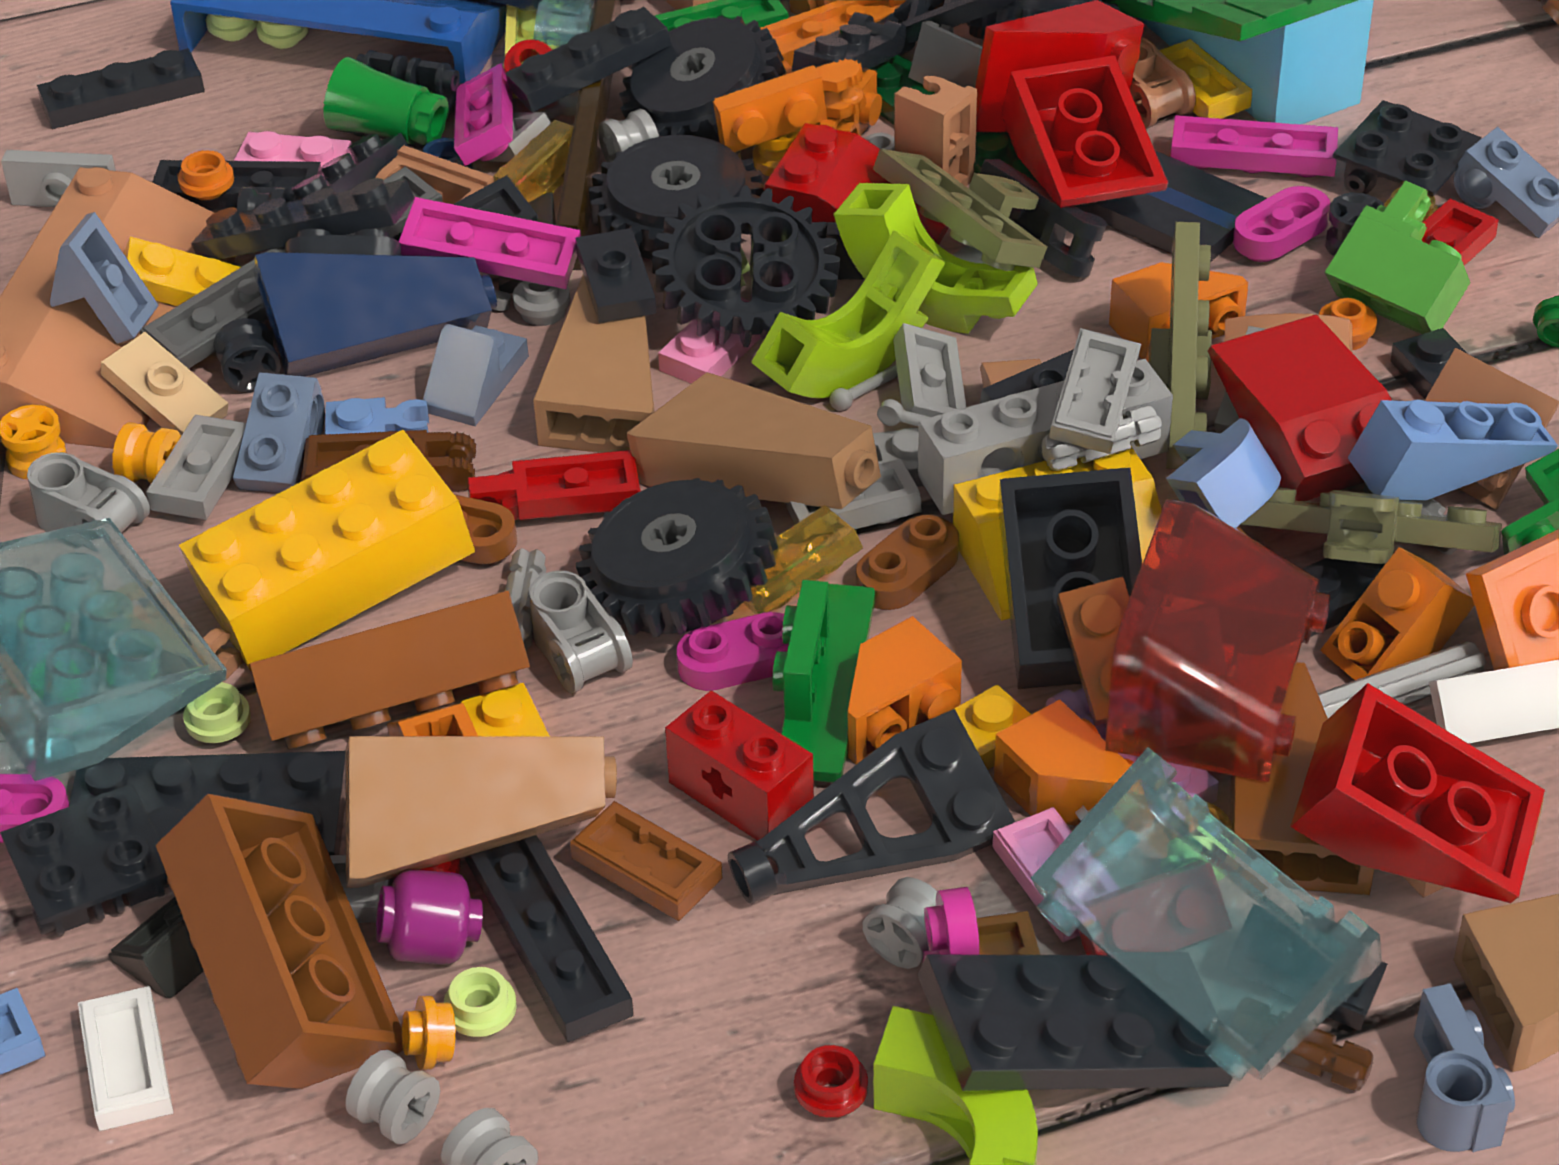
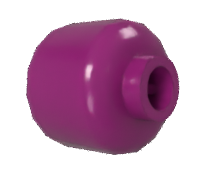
M404 870L395 877L392 886H382L380 889L376 911L377 943H387L391 957L399 962L438 965L453 964L462 956L466 941H479L483 919L482 901L470 899L468 885L460 874Z

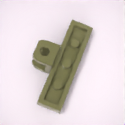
M885 149L879 150L873 170L891 184H909L913 200L921 206L919 212L933 221L944 223L951 229L950 236L956 241L977 248L983 253L981 256L983 262L1004 271H1013L1015 265L1040 268L1047 246L1009 219L1012 208L1035 209L1039 199L1037 195L1014 180L974 173L970 186L967 188L924 155Z
M1196 222L1175 223L1172 244L1170 329L1152 328L1148 363L1173 395L1168 452H1166V469H1178L1184 464L1173 444L1191 430L1206 432L1207 414L1195 412L1196 399L1208 400L1211 386V358L1207 352L1212 345V330H1208L1209 300H1198L1199 281H1209L1211 246L1199 245L1200 223Z
M1278 487L1272 497L1261 508L1241 523L1242 525L1328 534L1327 542L1324 543L1323 557L1375 564L1388 562L1393 555L1394 542L1492 553L1500 547L1502 523L1486 521L1487 510L1449 506L1447 517L1421 514L1422 503L1399 500V497L1339 490L1321 493L1320 503L1295 501V489Z

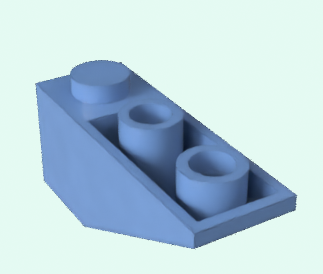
M1381 400L1349 454L1348 459L1373 494L1399 497V500H1429L1554 452L1558 444L1542 425L1540 416L1533 409L1521 403L1489 404L1471 401L1456 403L1427 402L1424 400Z

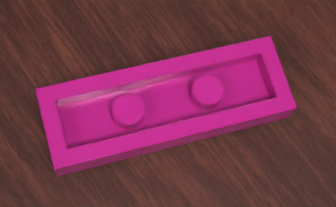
M502 63L459 85L456 90L454 149L465 166L479 158L481 161L494 159L507 149L509 142L513 141V93L510 91L505 68Z
M1175 115L1171 157L1198 169L1210 167L1237 169L1247 173L1277 172L1296 174L1302 177H1335L1337 159L1333 158V153L1337 150L1338 127Z
M415 197L399 243L401 244V256L473 257L476 260L479 272L567 289L577 258L575 237H581L580 230Z

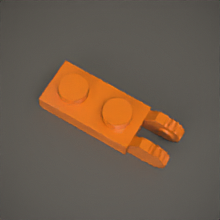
M845 58V60L831 62L817 68L812 65L715 98L713 105L720 143L730 148L733 152H737L801 130L805 123L815 125L819 121L826 120L827 117L842 120L850 117L851 114L862 112L866 105V96L864 90L862 91L861 88L854 86L858 85V82L862 81L863 78L861 63H858L857 60L853 61L852 59L847 60Z

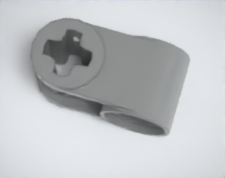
M64 452L46 454L33 461L28 468L27 478L39 526L46 532L57 534L82 545L94 554L108 555L117 545V536L131 523H141L150 513L147 497L133 481L81 461L72 454Z
M556 570L544 573L535 579L529 593L533 639L536 646L552 665L562 686L569 693L573 694L583 688L584 681L615 669L617 672L622 673L632 668V653L622 628L612 616L607 614L581 577L569 571Z

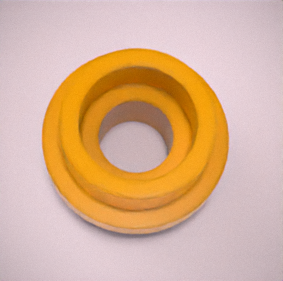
M419 996L416 1001L415 1011H405L402 1020V1046L404 1054L415 1055L416 1063L420 1070H432L436 1062H450L455 1049V1017L451 1003H436L433 996Z

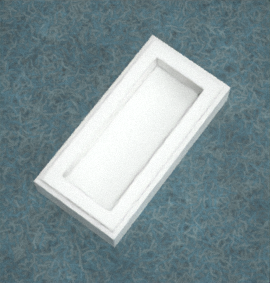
M1559 660L1429 682L1437 725L1467 743L1559 728Z
M150 986L78 1002L94 1114L99 1131L173 1114L155 1004Z

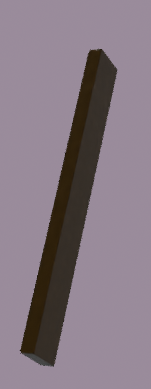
M595 0L590 32L614 21L621 14L620 0ZM613 74L580 89L556 225L580 230L581 236H587L591 214L589 187H593L592 176L597 174L601 152L598 129L599 124L606 121ZM578 256L573 270H582Z

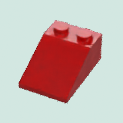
M1095 0L986 26L975 89H977L976 132H1008L1001 113L1011 71L1115 55L1130 90L1135 65L1140 56V42L1144 23Z
M1115 55L1011 71L1001 113L1017 157L1060 208L1167 189L1168 181Z
M805 123L765 183V190L767 188L772 189V202L778 204L788 196L794 197V212L811 207L813 209L812 222H836L834 213L859 183H891L873 170L880 148L857 133L838 130L829 125ZM914 201L923 227L939 245L949 227L944 223L936 222L923 216L919 212L921 206Z
M1317 314L1209 347L1207 352L1239 419L1248 421L1281 475L1278 487L1295 489V501L1305 502L1320 497L1321 493H1329L1334 490L1340 491L1365 483L1349 461L1348 456L1380 401H1392L1387 389Z
M1367 683L1322 724L1290 827L1350 863L1512 903L1520 894L1545 789Z

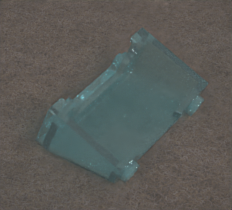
M1147 747L1031 877L1035 888L1044 898L1036 908L1065 935L1070 937L1076 929L1080 930L1212 1042L1205 1052L1231 1077L1240 1082L1249 1073L1258 1080H1262L1358 989L1382 962L1380 934L1350 910L1336 923L1334 921V907L1323 896L1316 900L1212 816L1207 803L1197 794L1192 798L1181 786L1171 781L1177 775L1176 769Z

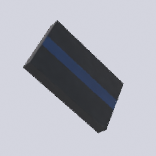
M1155 151L1168 181L1166 190L1074 205L1084 212L1103 218L1107 225L1172 253L1175 223H1200L1199 245L1211 246V263L1233 243L1236 218L1244 211L1267 198Z

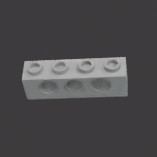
M1146 359L1138 360L1122 412L1124 419L1127 418L1126 412L1128 410L1147 405L1153 407L1157 416H1160L1162 427H1160L1161 437L1159 440L1140 447H1136L1134 442L1130 443L1140 459L1168 452L1173 401L1172 393ZM1064 381L919 420L918 477L942 515L953 512L954 484L1045 461L1041 452L1042 439L1050 434Z

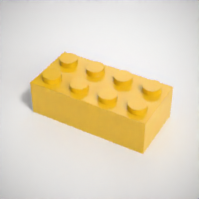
M404 430L376 442L372 446L179 544L200 596L222 629L231 633L229 639L234 647L240 651L241 657L250 671L249 663L284 654L475 552L459 500Z

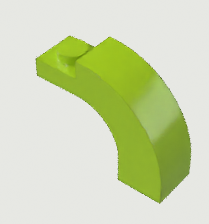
M859 183L834 213L844 247L852 262L865 279L894 230L909 236L946 262L918 309L929 317L925 323L927 325L951 332L969 334L981 316H988L993 319L1015 317L1038 285L1033 267L1015 265L1013 271H1004L986 263H975L960 259L940 247L926 232L919 219L909 184Z
M894 230L865 281L844 306L834 313L817 320H804L780 312L751 363L788 392L805 397L827 398L831 396L835 389L844 388L848 390L884 371L896 360L893 339L903 323L920 328L924 327L929 317L918 309L946 262L909 236Z
M893 1006L874 1061V1109L926 1121L943 1129L963 1147L970 1160L969 1165H1036L1038 1128L1035 1110L1028 1091H962L934 1016Z

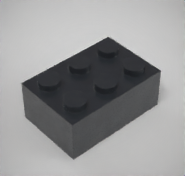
M1131 467L1000 479L998 510L1018 689L1082 684L1058 606V594L1119 577L1124 578L1151 666L1154 653Z

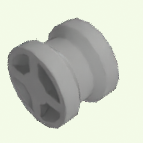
M643 109L630 112L626 120L620 122L615 119L603 121L599 124L598 129L601 150L607 162H612L615 159V153L618 151L623 152L633 146V144L659 137L655 123Z
M904 877L898 879L886 894L887 904L875 906L863 920V932L868 943L886 961L898 967L909 969L917 967L923 960V951L929 950L924 922V908L935 906L937 891L932 886L916 878Z
M380 1050L370 1056L353 1077L347 1091L346 1109L351 1116L362 1123L377 1122L380 1125L381 1134L394 1143L406 1144L425 1128L433 1116L439 1101L440 1085L438 1080L423 1070L413 1072L406 1070L405 1061L390 1050Z
M483 1108L474 1111L462 1119L450 1132L443 1144L441 1160L443 1165H537L538 1152L523 1136H512L510 1134V1123L495 1108Z

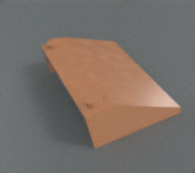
M80 167L0 295V420L8 412L18 407L43 405L53 409L58 415L61 431L59 437L64 443L114 449V443L123 425L131 422L142 424L146 427L150 419L144 411L101 375V362L134 339L117 344L85 298L55 307L50 305L59 249L87 214L95 212L123 253L131 236L195 254L191 243L207 226V218L214 213L134 173L112 171L101 167ZM237 256L219 260L233 264ZM156 301L159 306L143 327L177 306Z

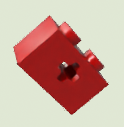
M712 690L665 727L669 783L756 840L763 838L814 798L813 754Z

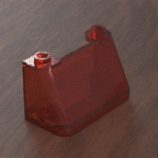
M1166 499L1117 634L1111 669L1105 750L1269 782L1276 756L1289 757L1292 749L1297 716L1285 714V707L1302 643H1309L1312 632L1323 634L1325 630L1331 595L1319 593L1320 579L1195 503Z

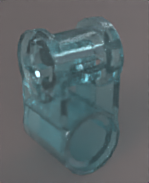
M594 0L540 1L535 20L534 40L542 41L547 45L562 46L568 43L573 36L590 32Z

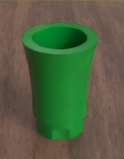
M351 57L343 58L334 69L326 89L323 107L324 122L328 129L365 134L377 133L378 136L385 138L402 133L406 143L410 145L416 142L426 145L433 140L441 138L449 111L446 97L433 94L426 87L377 71Z

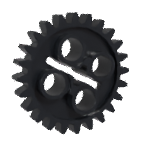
M743 186L740 196L732 198L725 187H720L718 200L714 202L703 193L697 194V209L681 203L678 206V219L666 217L664 219V232L656 233L655 251L652 252V273L655 274L654 290L655 292L663 293V307L665 310L678 308L677 323L682 325L694 319L697 320V336L701 337L713 328L719 330V344L724 345L731 334H739L743 347H749L752 335L760 334L764 341L780 312L804 320H815V312L820 314L828 312L829 298L836 295L840 257L835 256L837 241L836 239L826 238L828 224L826 222L811 224L813 213L811 207L794 212V197L792 196L786 197L779 204L772 202V189L769 188L762 193L760 198H752L749 187ZM742 229H747L751 233L750 302H743L741 300L742 256L740 249Z

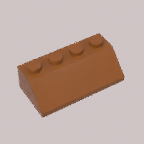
M509 590L249 663L271 741L285 737L288 749L326 739L324 726L350 719L353 731L390 721L391 717L388 707L414 700L417 712L455 702L452 689L472 683H478L480 694L518 684L515 671L530 667Z
M207 794L156 844V848L166 871L169 886L174 892L189 931L190 941L197 952L212 991L214 1004L220 1012L235 1051L237 1064L243 1072L246 1083L303 1089L360 1068L370 1056L380 1050H390L395 1054L400 1053L403 1050L402 1027L313 815Z

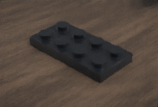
M345 751L78 759L69 807L100 794L133 784L160 839H162L207 794H213L310 813L314 817L329 855H340L345 812Z
M927 954L917 974L962 1091L1228 1087L1239 1069V1065L1187 955Z

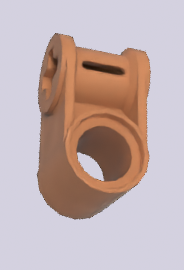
M1141 37L1140 56L1135 65L1130 92L1147 129L1153 127L1159 118L1173 113L1178 116L1191 113L1196 104V95L1193 84L1185 71L1177 68L1155 47L1152 41Z

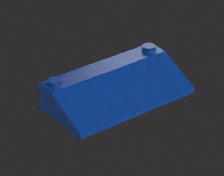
M171 0L170 2L179 50L189 48L192 53L208 31L206 24L207 15L213 14L447 46L453 55L455 70H458L460 74L459 83H465L480 75L506 31L507 5L483 0Z

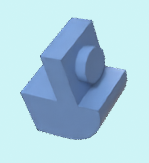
M1238 419L1222 433L1191 430L1173 444L1184 464L1166 479L1197 529L1229 534L1261 508L1272 497L1280 484L1281 475L1245 419Z

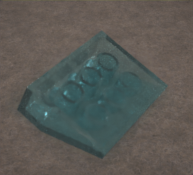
M110 518L0 542V731L34 781L100 763L226 680V667Z

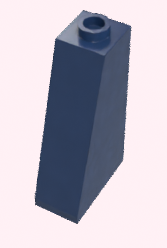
M265 252L255 255L254 276L285 375L305 377L434 344L439 341L440 333L445 324L470 330L475 325L487 328L492 309L497 308V298L492 280L488 274L480 275L476 260L473 257Z

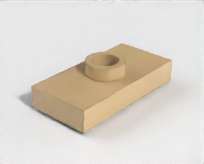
M146 332L101 362V375L162 428L177 430L182 436L195 414L220 419L227 416L228 402Z

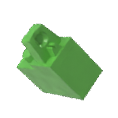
M1405 181L1387 207L1379 205L1377 209H1374L1368 205L1365 206L1327 267L1325 274L1336 296L1359 300L1370 307L1376 314L1417 333L1424 334L1444 327L1471 282L1461 260L1462 256L1457 250L1438 240H1432L1430 244L1422 242V238L1427 230L1426 224L1422 223V220L1431 206V200L1427 196L1428 192L1426 189Z

